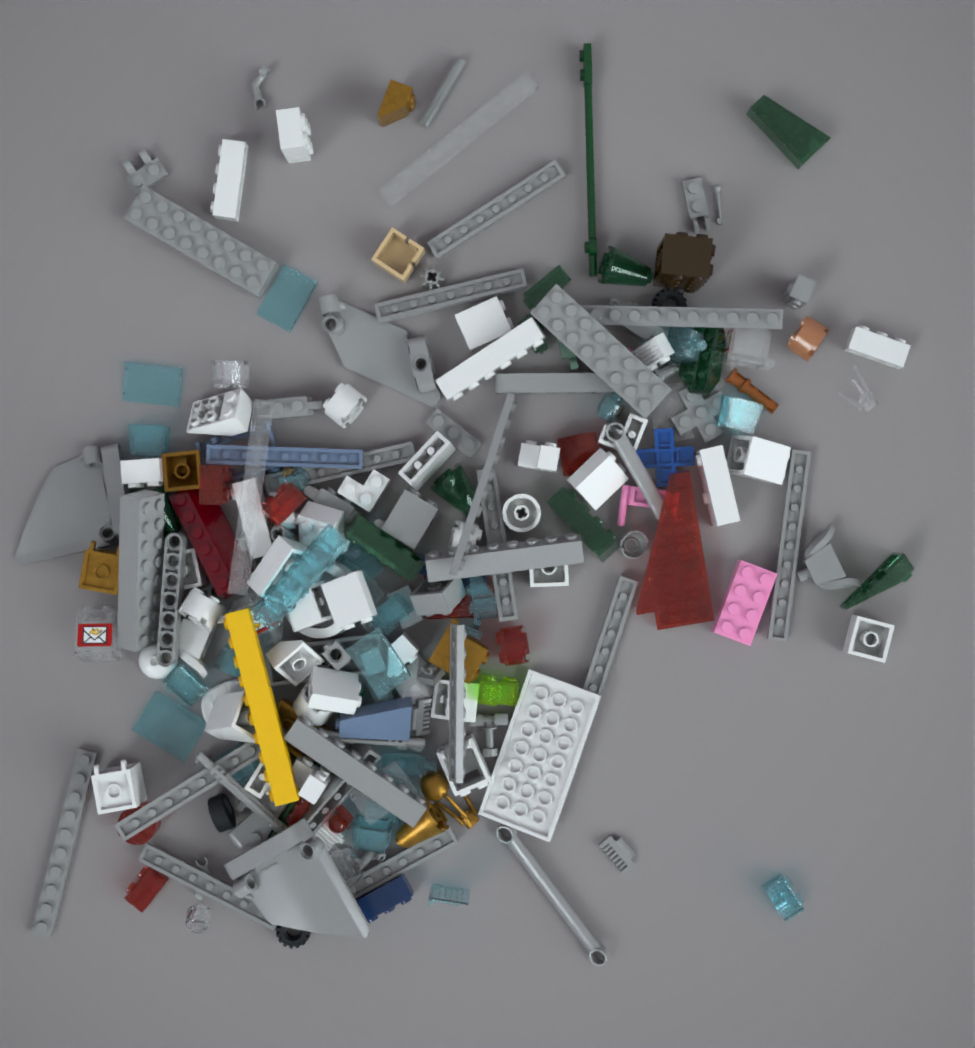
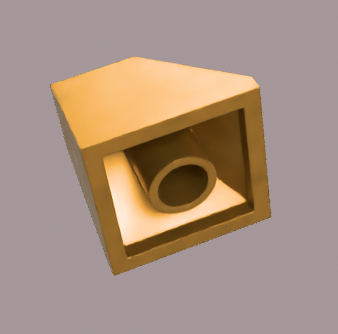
M200 450L161 454L165 492L203 488Z

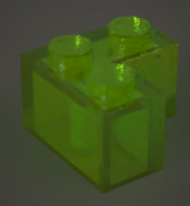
M485 674V677H481L478 704L516 706L519 681H515L514 677L505 676L503 680L496 679V675Z

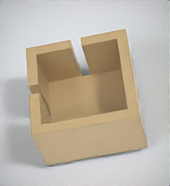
M392 227L371 258V261L374 265L405 284L414 271L412 265H418L425 254V248L411 239L408 241L407 236Z

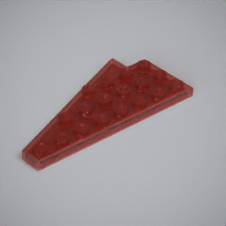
M690 470L674 472L669 475L636 607V615L655 613L657 630L715 621Z

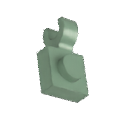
M558 340L562 360L568 359L571 371L579 370L577 356Z

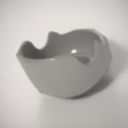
M638 530L627 531L620 538L619 550L626 558L638 559L647 552L649 539L644 532Z

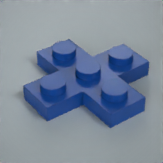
M673 428L654 429L655 448L637 449L636 453L645 468H656L657 487L676 486L675 467L695 466L694 446L674 447Z

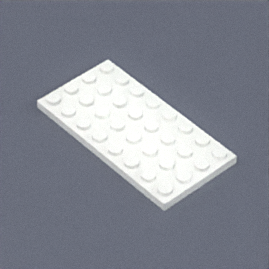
M529 669L478 814L551 842L602 695Z

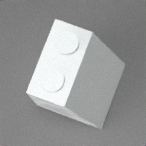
M732 435L726 458L729 473L782 485L787 462L790 458L791 447L754 436Z
M245 691L218 695L204 731L218 739L255 743L253 735L256 733L254 725L251 726L248 714H251L249 706L246 707L243 695H246Z

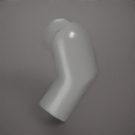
M370 848L358 863L363 868H366L371 860L382 862L386 859L385 851L381 848Z

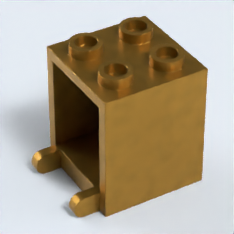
M91 541L89 549H85L78 588L118 595L119 545L117 552L95 549L96 541Z
M453 618L450 624L459 623L457 618ZM450 624L429 659V662L450 673ZM466 635L464 640V648L466 649V659L464 660L466 678L464 682L470 684L471 680L475 682L480 673L478 668L480 664L485 665L490 653H488L489 647Z

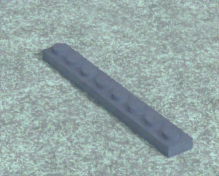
M207 444L206 464L363 469V450Z

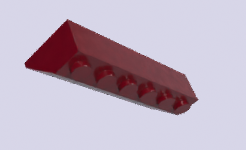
M204 483L202 489L178 491L169 496L218 597L226 600L250 587L246 582L254 571L212 488L208 487L207 483Z

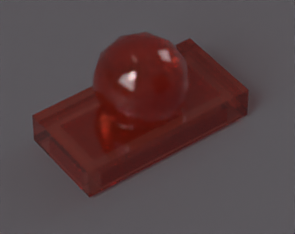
M340 805L336 808L335 815L329 819L328 828L336 834L342 833L345 829L350 830L353 827L354 817L343 805Z

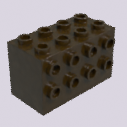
M676 232V234L665 233L656 251L653 286L665 287L667 289L673 288L674 291L676 288L684 289L686 293L698 291L713 274V264H710L716 249V245L713 244V238H708V235L697 234L696 237L688 236L686 232Z

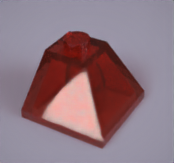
M596 431L557 439L558 448H560L559 455L563 477L574 474L599 450Z

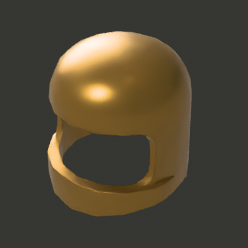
M427 770L420 778L421 791L430 801L442 800L447 795L449 784L447 777L441 770Z

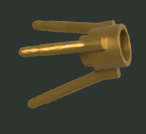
M449 795L445 796L460 813L459 816L442 803L437 802L439 807L455 818L462 826L465 825L467 829H470L479 821V818L476 816L478 811L474 808L468 795L464 796L470 810L467 808L464 811Z

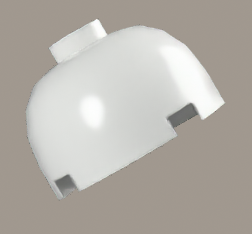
M157 643L142 649L138 661L140 669L146 676L154 679H163L175 671L179 660L168 667H162L158 664L156 659ZM165 652L164 659L170 662L171 655Z

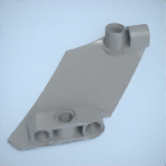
M330 294L318 298L323 318L322 328L329 333L344 368L433 408L441 399L439 386L435 382L437 376L429 340L426 335L409 339L408 331L389 322L379 324L377 317L339 301L337 295ZM332 320H335L336 326L331 330L329 324ZM422 359L426 361V367L424 369H420L419 362Z

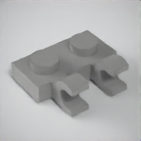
M145 149L138 152L146 164L142 168L136 170L129 159L122 162L130 174L125 179L136 195L143 185L150 188L169 175L158 158L152 160Z

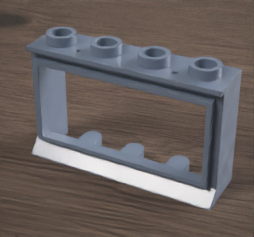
M271 421L248 427V432L233 436L214 437L210 440L195 443L196 449L200 450L201 465L208 487L214 486V490L226 487L225 483L230 481L237 483L244 481L243 478L251 476V479L262 476L261 472L269 470V473L280 471L281 466H257L214 479L210 464H206L205 450L207 444L224 445L268 432L272 447H278Z

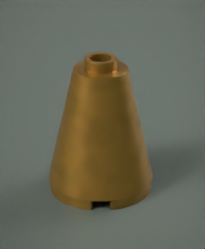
M425 798L427 809L414 828L404 822L398 829L395 840L400 847L409 848L449 829V825L446 826L445 824L448 821L447 817L436 803L432 805L429 802L430 800Z

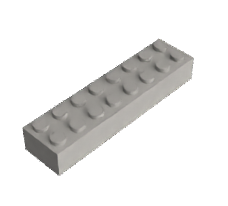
M144 185L124 216V219L130 224L261 299L279 268L275 261Z
M557 284L530 312L537 321L644 419L672 390Z
M147 489L120 496L117 647L134 652L158 642L165 502L164 493Z

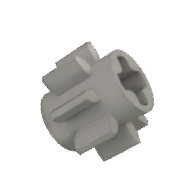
M435 266L431 270L425 268V275H420L422 279L426 280L422 284L423 287L429 285L430 290L435 286L440 288L439 282H444V278L439 277L442 274V270L437 272ZM429 275H436V281H429Z

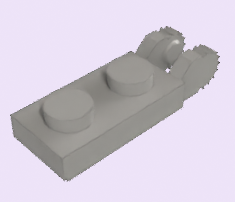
M701 177L682 181L688 217L691 220L694 234L699 233L697 218L701 217L703 218L705 230L709 231L711 229L708 217L709 212Z

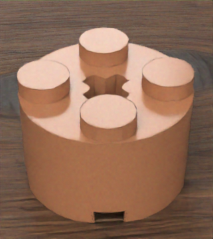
M805 316L797 330L799 333L794 332L786 346L789 347L790 351L808 362L830 329L812 317Z

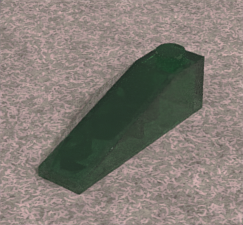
M893 552L861 584V587H858L839 607L847 610L902 581L906 582L912 576L911 572L914 570V567L904 553Z

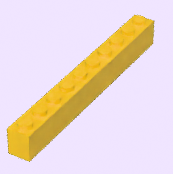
M251 608L227 613L223 623L225 629L230 632L231 637L228 638L230 648L235 651L236 656L233 657L234 665L240 670L241 675L238 676L240 686L245 689L246 695H243L246 707L249 706L251 714H248L250 724L255 727L254 740L256 745L259 744L260 746L259 759L266 768L264 778L271 787V790H269L270 800L275 802V806L298 801L300 799L298 795L299 789L286 740L283 739L285 736Z

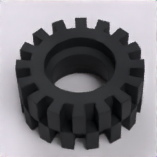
M663 288L657 292L652 300V306L662 307L663 300L671 298L676 302V307H687V299L684 298L683 292L680 293L677 288L675 291L673 288Z
M278 925L276 927L278 941L284 943L283 946L285 947L290 946L289 948L291 949L295 946L296 948H299L300 945L303 946L308 941L311 933L301 930L299 935L290 936L287 933L286 927Z

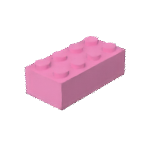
M737 560L711 631L751 646L777 573L743 560Z

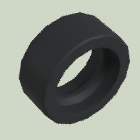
M224 793L210 797L208 799V809L216 829L219 832H224L235 828L236 818L228 797Z

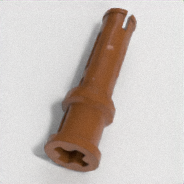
M736 368L726 377V383H731L737 388L739 393H745L771 414L778 408V403L751 384L750 379L743 377L737 372Z

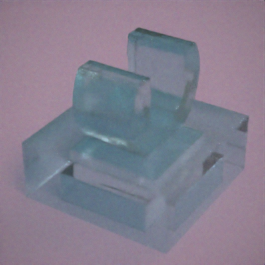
M474 618L471 626L466 624L464 627L466 633L481 639L483 631L479 629L482 620Z

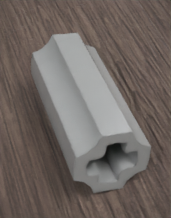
M282 525L274 526L270 531L273 541L280 535L299 542V536Z

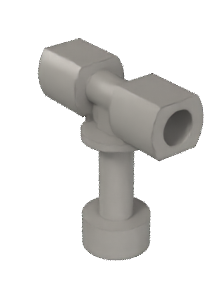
M508 712L494 713V715L483 716V713H476V721L470 722V726H482V730H486V747L482 748L483 757L498 756V748L494 747L493 730L497 729V725H508Z

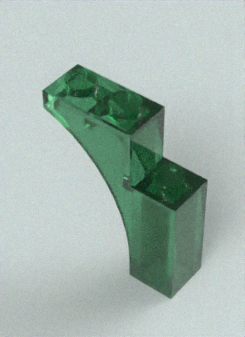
M558 265L523 294V303L529 310L531 308L534 309L556 284L562 289L571 282L570 277ZM528 314L525 318H523L520 322L517 323V326H519L520 324H522L523 322H525L533 316L531 314ZM537 321L540 328L544 332V326L539 321ZM543 339L544 343L535 349L533 346L531 347L535 354L539 352L542 355L547 351L545 339Z

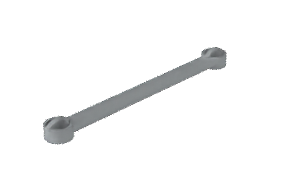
M617 421L610 422L605 428L607 438L612 441L679 556L683 569L689 573L697 572L701 567V560L692 550L625 434L624 426ZM614 424L622 428L621 436L618 434ZM609 427L612 429L616 438H611L609 436ZM690 556H693L698 560V564L696 567L693 561L691 560ZM685 559L688 560L692 569L685 567Z
M501 824L496 830L498 840L507 844L587 949L590 961L596 966L605 965L610 957L608 948L597 942L518 838L517 829ZM501 828H506L509 831L510 838L502 834ZM594 951L601 952L603 959L597 958Z

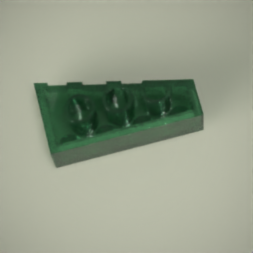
M765 95L752 105L746 114L798 170L831 139V137Z
M563 486L547 501V504L570 526L574 533L580 534L586 546L603 563L619 548L615 540L617 536L610 529L606 531L602 527L604 523L598 516L593 517L589 513L590 508L584 502L580 504L576 500L578 496L570 488L566 490Z
M358 512L344 530L348 541L354 545L356 543L362 546L361 549L370 556L371 554L378 557V562L384 566L389 565L393 568L392 571L400 577L404 576L411 582L426 564L416 553L375 526V524Z

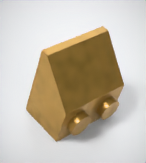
M392 79L390 80L377 114L380 126L385 127L407 117L410 111L413 112L416 105L413 87Z

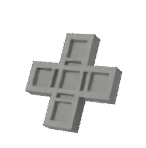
M694 383L677 393L686 409L670 419L679 436L694 427L698 430L704 443L723 434L714 416L730 408L721 391L704 400Z

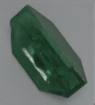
M695 327L685 338L679 376L689 393L709 395L720 381L726 349L724 328Z

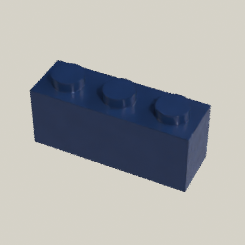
M403 873L355 900L368 923H371L378 919L379 914L383 912L387 914L395 909L394 906L401 903L403 905L409 902L414 891Z

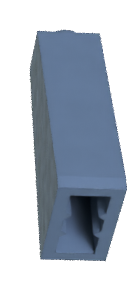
M412 697L360 706L356 708L354 715L340 713V718H336L335 730H339V738L409 741Z

